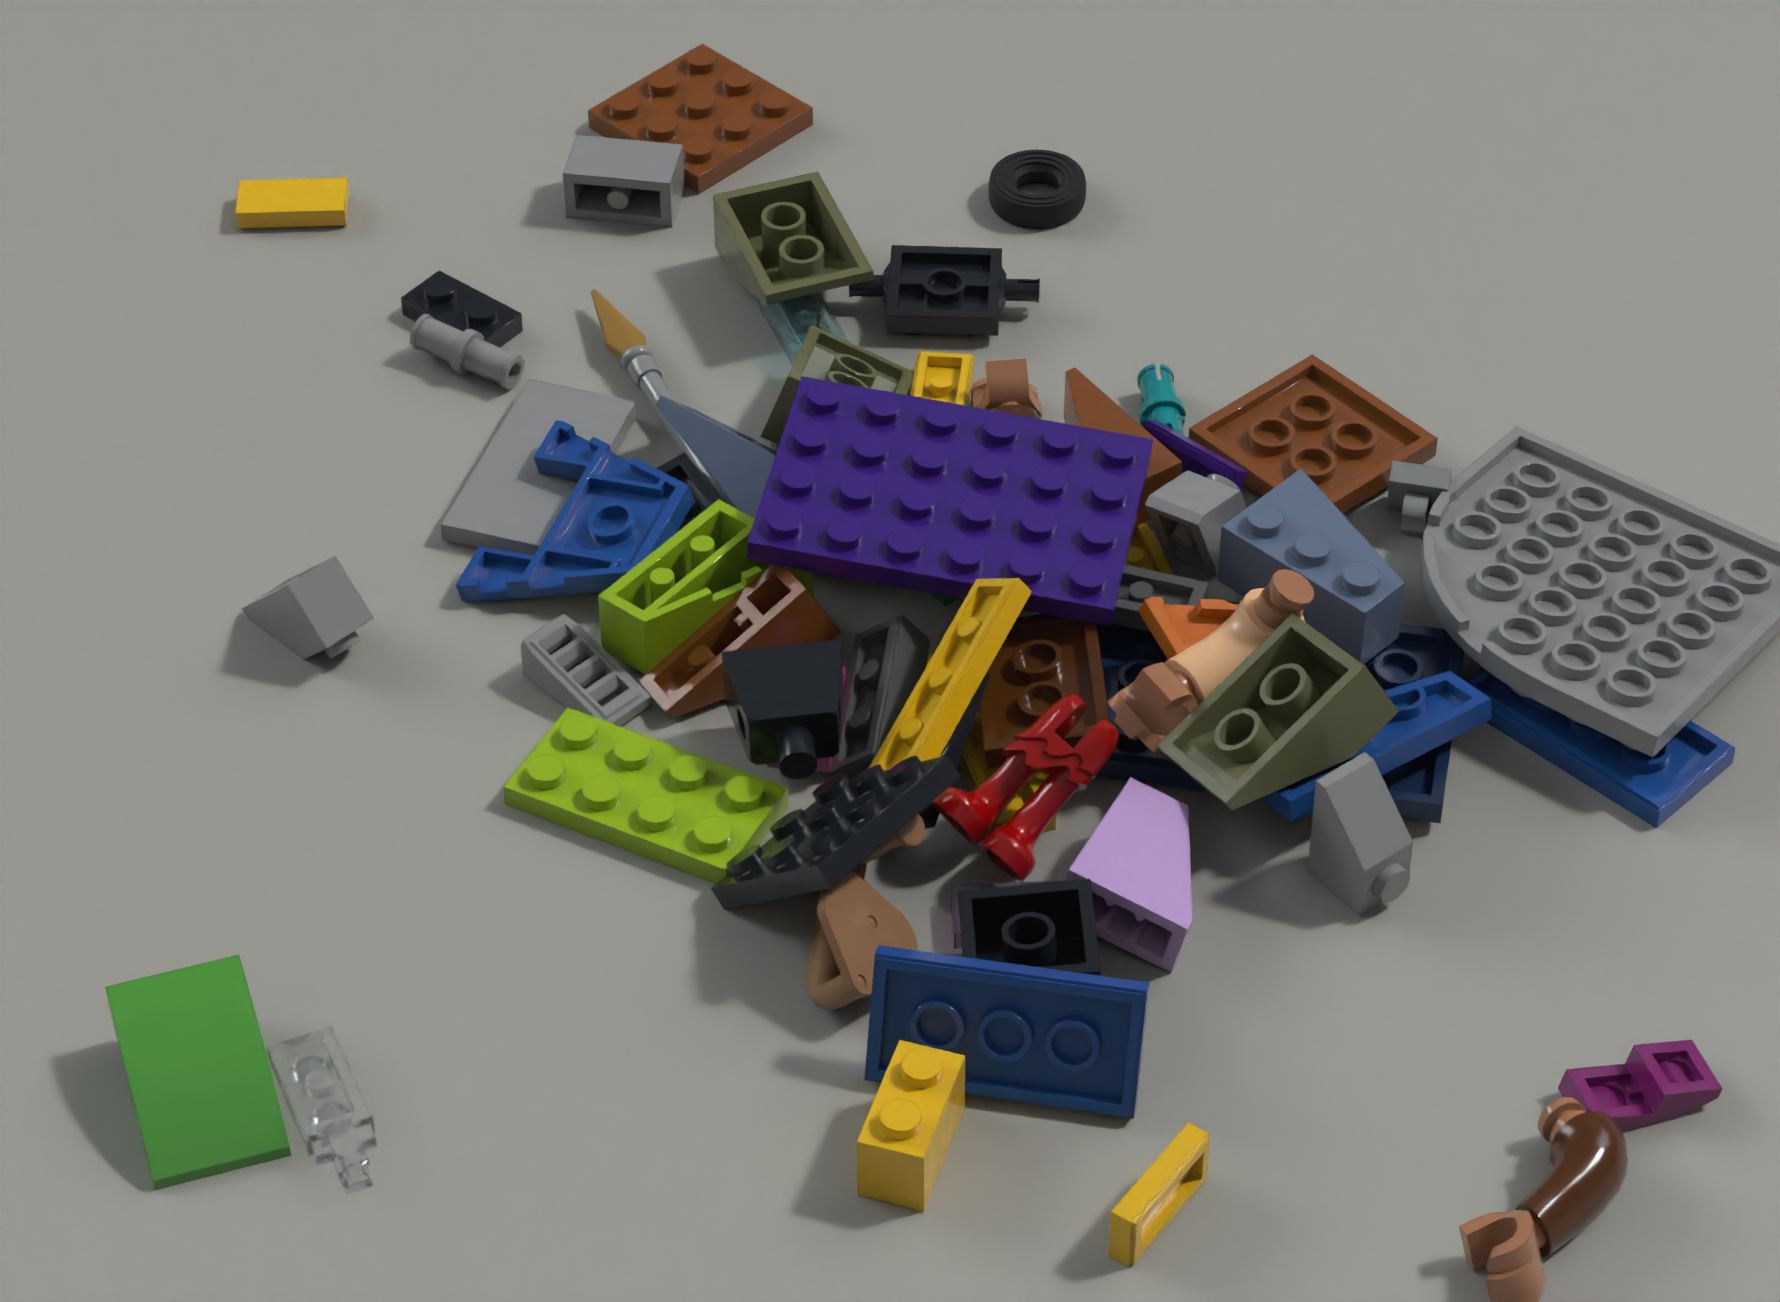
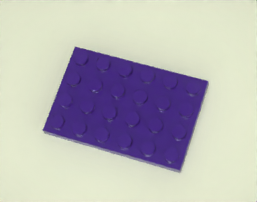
M801 376L747 541V559L964 600L976 579L1020 578L1032 591L1022 609L1023 611L1111 627L1151 461L1154 439Z

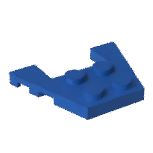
M556 420L533 458L539 474L579 480L534 555L479 546L456 583V588L461 600L469 603L603 592L677 533L694 503L689 485L637 458H633L629 462L613 454L609 444L595 437L588 441L576 435L572 425Z

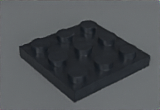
M948 755L926 761H920L918 756H912L885 771L881 765H875L852 779H848L845 774L834 776L813 791L812 795L816 801L804 811L803 809H797L776 821L770 827L773 837L761 847L760 845L751 846L734 856L726 864L730 873L715 884L711 890L723 909L726 910L832 888L961 776Z

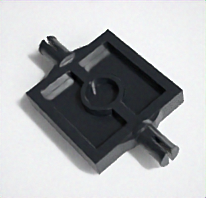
M892 245L890 263L885 268L883 275H874V280L849 285V297H882V302L886 307V332L907 333L911 335L957 334L970 337L978 335L998 336L999 313L1004 308L1006 301L1039 303L1040 279H1007V274L1002 267V248Z

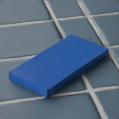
M1484 668L1466 681L1491 698L1492 719L1486 723L1655 828L1659 827L1733 763L1735 747L1692 721H1689L1654 757H1651L1640 751L1630 749L1620 741L1589 726L1574 722L1566 715L1532 698L1516 694L1509 685Z
M879 945L874 957L864 1080L882 1082L899 1040L965 1055V1095L1134 1118L1137 1109L1150 982Z

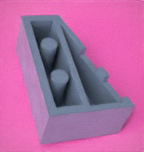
M1301 468L1221 527L1218 581L1244 597L1252 589L1265 588L1269 585L1271 577L1278 570L1288 569L1301 574L1309 581L1314 590V598L1303 612L1305 622L1363 665L1399 637L1405 582Z

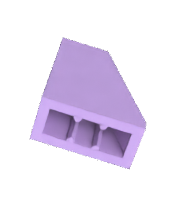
M1130 777L1069 868L1065 881L1091 880L1098 937L1171 973L1176 966L1193 921L1188 805Z

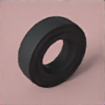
M1035 149L1010 154L996 163L989 178V200L992 209L1003 220L1020 227L1043 229L1065 224L1081 212L1086 199V179L1083 169L1072 158L1054 151ZM1040 183L1053 186L1057 190L1047 194H1029L1017 188L1027 184Z

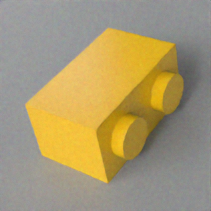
M899 1040L856 1141L858 1196L924 1212L965 1110V1055Z

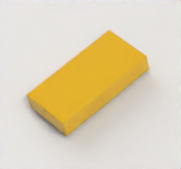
M348 177L239 180L235 210L237 228L346 226L350 194Z
M1188 1122L1111 1210L1109 1257L1127 1267L1135 1264L1207 1180L1210 1146L1209 1133Z

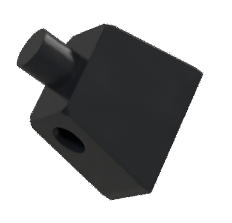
M841 639L721 652L726 706L749 762L755 765L778 763L779 770L783 776L797 780L809 777L816 771L817 759L834 757L840 752L844 694Z

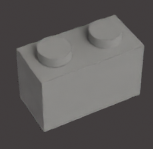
M576 135L563 171L566 217L672 227L685 189L683 144Z

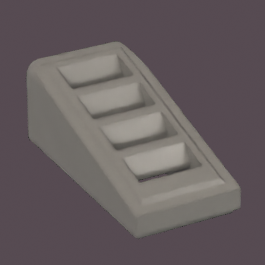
M565 614L558 616L538 629L521 643L523 676L565 707L622 726L652 705L651 696L579 624ZM577 665L575 668H573V669L570 670L569 672L566 671V670H568L569 668H571L572 666ZM595 679L597 680V682H595L594 684H592V685L589 686L588 688H586V689L583 688V687H585L586 685H588L589 683H591L592 681H594ZM613 692L618 695L604 706L598 703Z

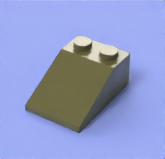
M818 171L713 195L715 248L731 279L765 304L874 280V271Z
M811 325L760 437L771 441L770 445L776 451L778 450L801 376L907 395L914 372Z
M1292 613L1156 747L1164 756L1229 809L1235 810L1354 757L1399 711L1365 665Z

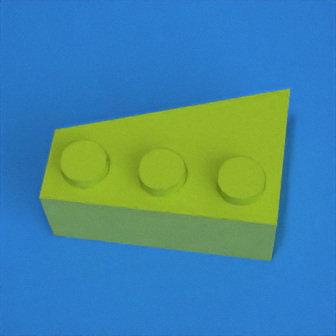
M718 499L598 595L602 648L608 654L645 675L772 565L747 559V541L755 518ZM786 567L813 596V572Z

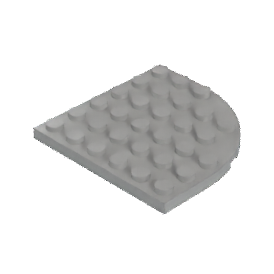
M1517 426L1450 482L1449 490H1442L1430 510L1421 545L1419 559L1420 575L1426 598L1436 618L1450 637L1467 655L1489 673L1509 685L1516 694L1532 698L1566 715L1574 722L1589 726L1620 741L1626 747L1654 757L1780 632V544Z

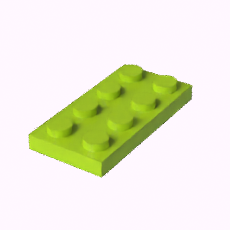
M567 707L503 786L505 805L715 884L730 873L726 864L734 856L751 846L760 845L770 831V827L788 807V788L569 707Z

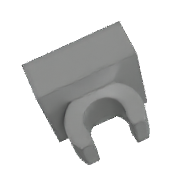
M1393 460L1389 477L1387 510L1402 512L1401 518L1403 520L1400 533L1423 536L1432 505L1442 490H1449L1452 469Z

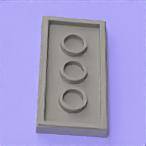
M529 379L441 523L442 540L473 547L482 546L534 555L579 481L539 474L533 457L554 422L559 420L572 425L576 435L588 441L595 437L609 444L611 452L616 455L637 418L636 401Z

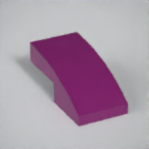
M1692 1039L1634 1045L1625 1064L1566 1069L1558 1086L1562 1097H1573L1584 1106L1586 1112H1604L1618 1124L1622 1132L1654 1125L1697 1109L1717 1099L1723 1089Z

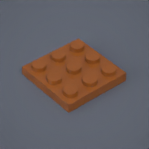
M701 44L589 109L588 121L589 128L608 138L683 144L685 186L700 194L812 126L813 107L706 45Z
M1313 354L1189 428L1188 436L1191 440L1248 471L1249 473L1243 485L1260 497L1301 468L1342 514L1389 485L1393 460L1422 465L1436 456L1438 441L1437 437Z

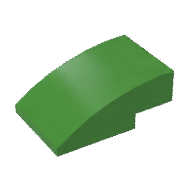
M239 954L105 987L128 1088L155 1190L291 1156L272 1073Z

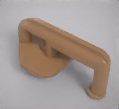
M919 814L832 888L820 891L816 922L804 977L807 993L816 1006L834 1010L860 998L871 996L874 957L879 945L917 950L915 934L908 920L899 910L865 882L864 878L868 862L900 846L914 848L920 845L924 839L925 825Z

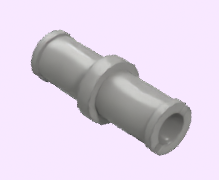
M428 314L420 316L412 328L410 334L412 348L425 351L449 362L451 369L462 375L472 372L501 385L502 388L507 390L515 387L522 376L525 361L522 359L523 356L511 353L484 341V336L473 329L461 331L434 319Z

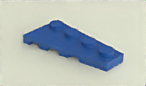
M1451 671L1385 690L1384 692L1399 712L1354 757L1259 799L1292 822L1313 811L1316 780L1364 752L1374 759L1382 776L1491 720V698Z

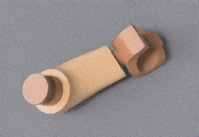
M1288 569L1278 570L1271 577L1269 585L1265 588L1249 591L1241 600L1236 611L1219 628L1204 639L1168 659L1165 663L1160 662L1143 668L1133 683L1120 690L1107 701L1117 714L1114 719L1115 723L1131 740L1140 739L1154 754L1160 752L1156 746L1292 613L1305 622L1303 616L1304 609L1310 605L1314 598V590L1309 581L1295 571Z

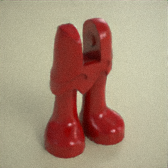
M1074 693L1056 701L1028 729L1014 736L1015 741L1001 751L1008 758L982 785L972 792L949 787L932 801L934 808L959 834L972 845L977 846L979 844L987 858L1020 883L1029 876L1036 865L1033 848L1043 830L1063 804L1076 791H1084L1090 781L1096 777L1100 769L1108 761L1118 743V730L1105 719L1093 726L1074 748L1063 740L1076 726L1087 708V703ZM1032 777L1045 779L1036 792L1007 823L988 834L1001 813Z

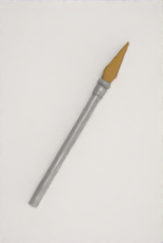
M593 289L591 296L606 348L621 360L622 369L631 377L637 387L645 393L681 453L685 452L721 501L737 509L656 407L660 395L674 401L676 400L662 379V373L653 358V353L646 347L645 336L596 289Z

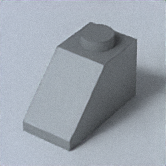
M1187 470L1151 493L1145 503V507L1166 557L1218 577L1221 527L1246 509V505L1239 487L1231 480L1217 474H1209L1206 478Z
M336 556L287 579L242 608L249 620L302 659L323 650L329 659L337 656L358 643L361 639L355 630L374 619Z
M1364 752L1316 780L1307 872L1359 916L1383 902L1389 903L1394 901L1408 887L1413 840L1374 759Z

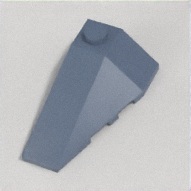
M660 395L656 407L737 509L755 518L777 451L756 442L755 439L696 409Z

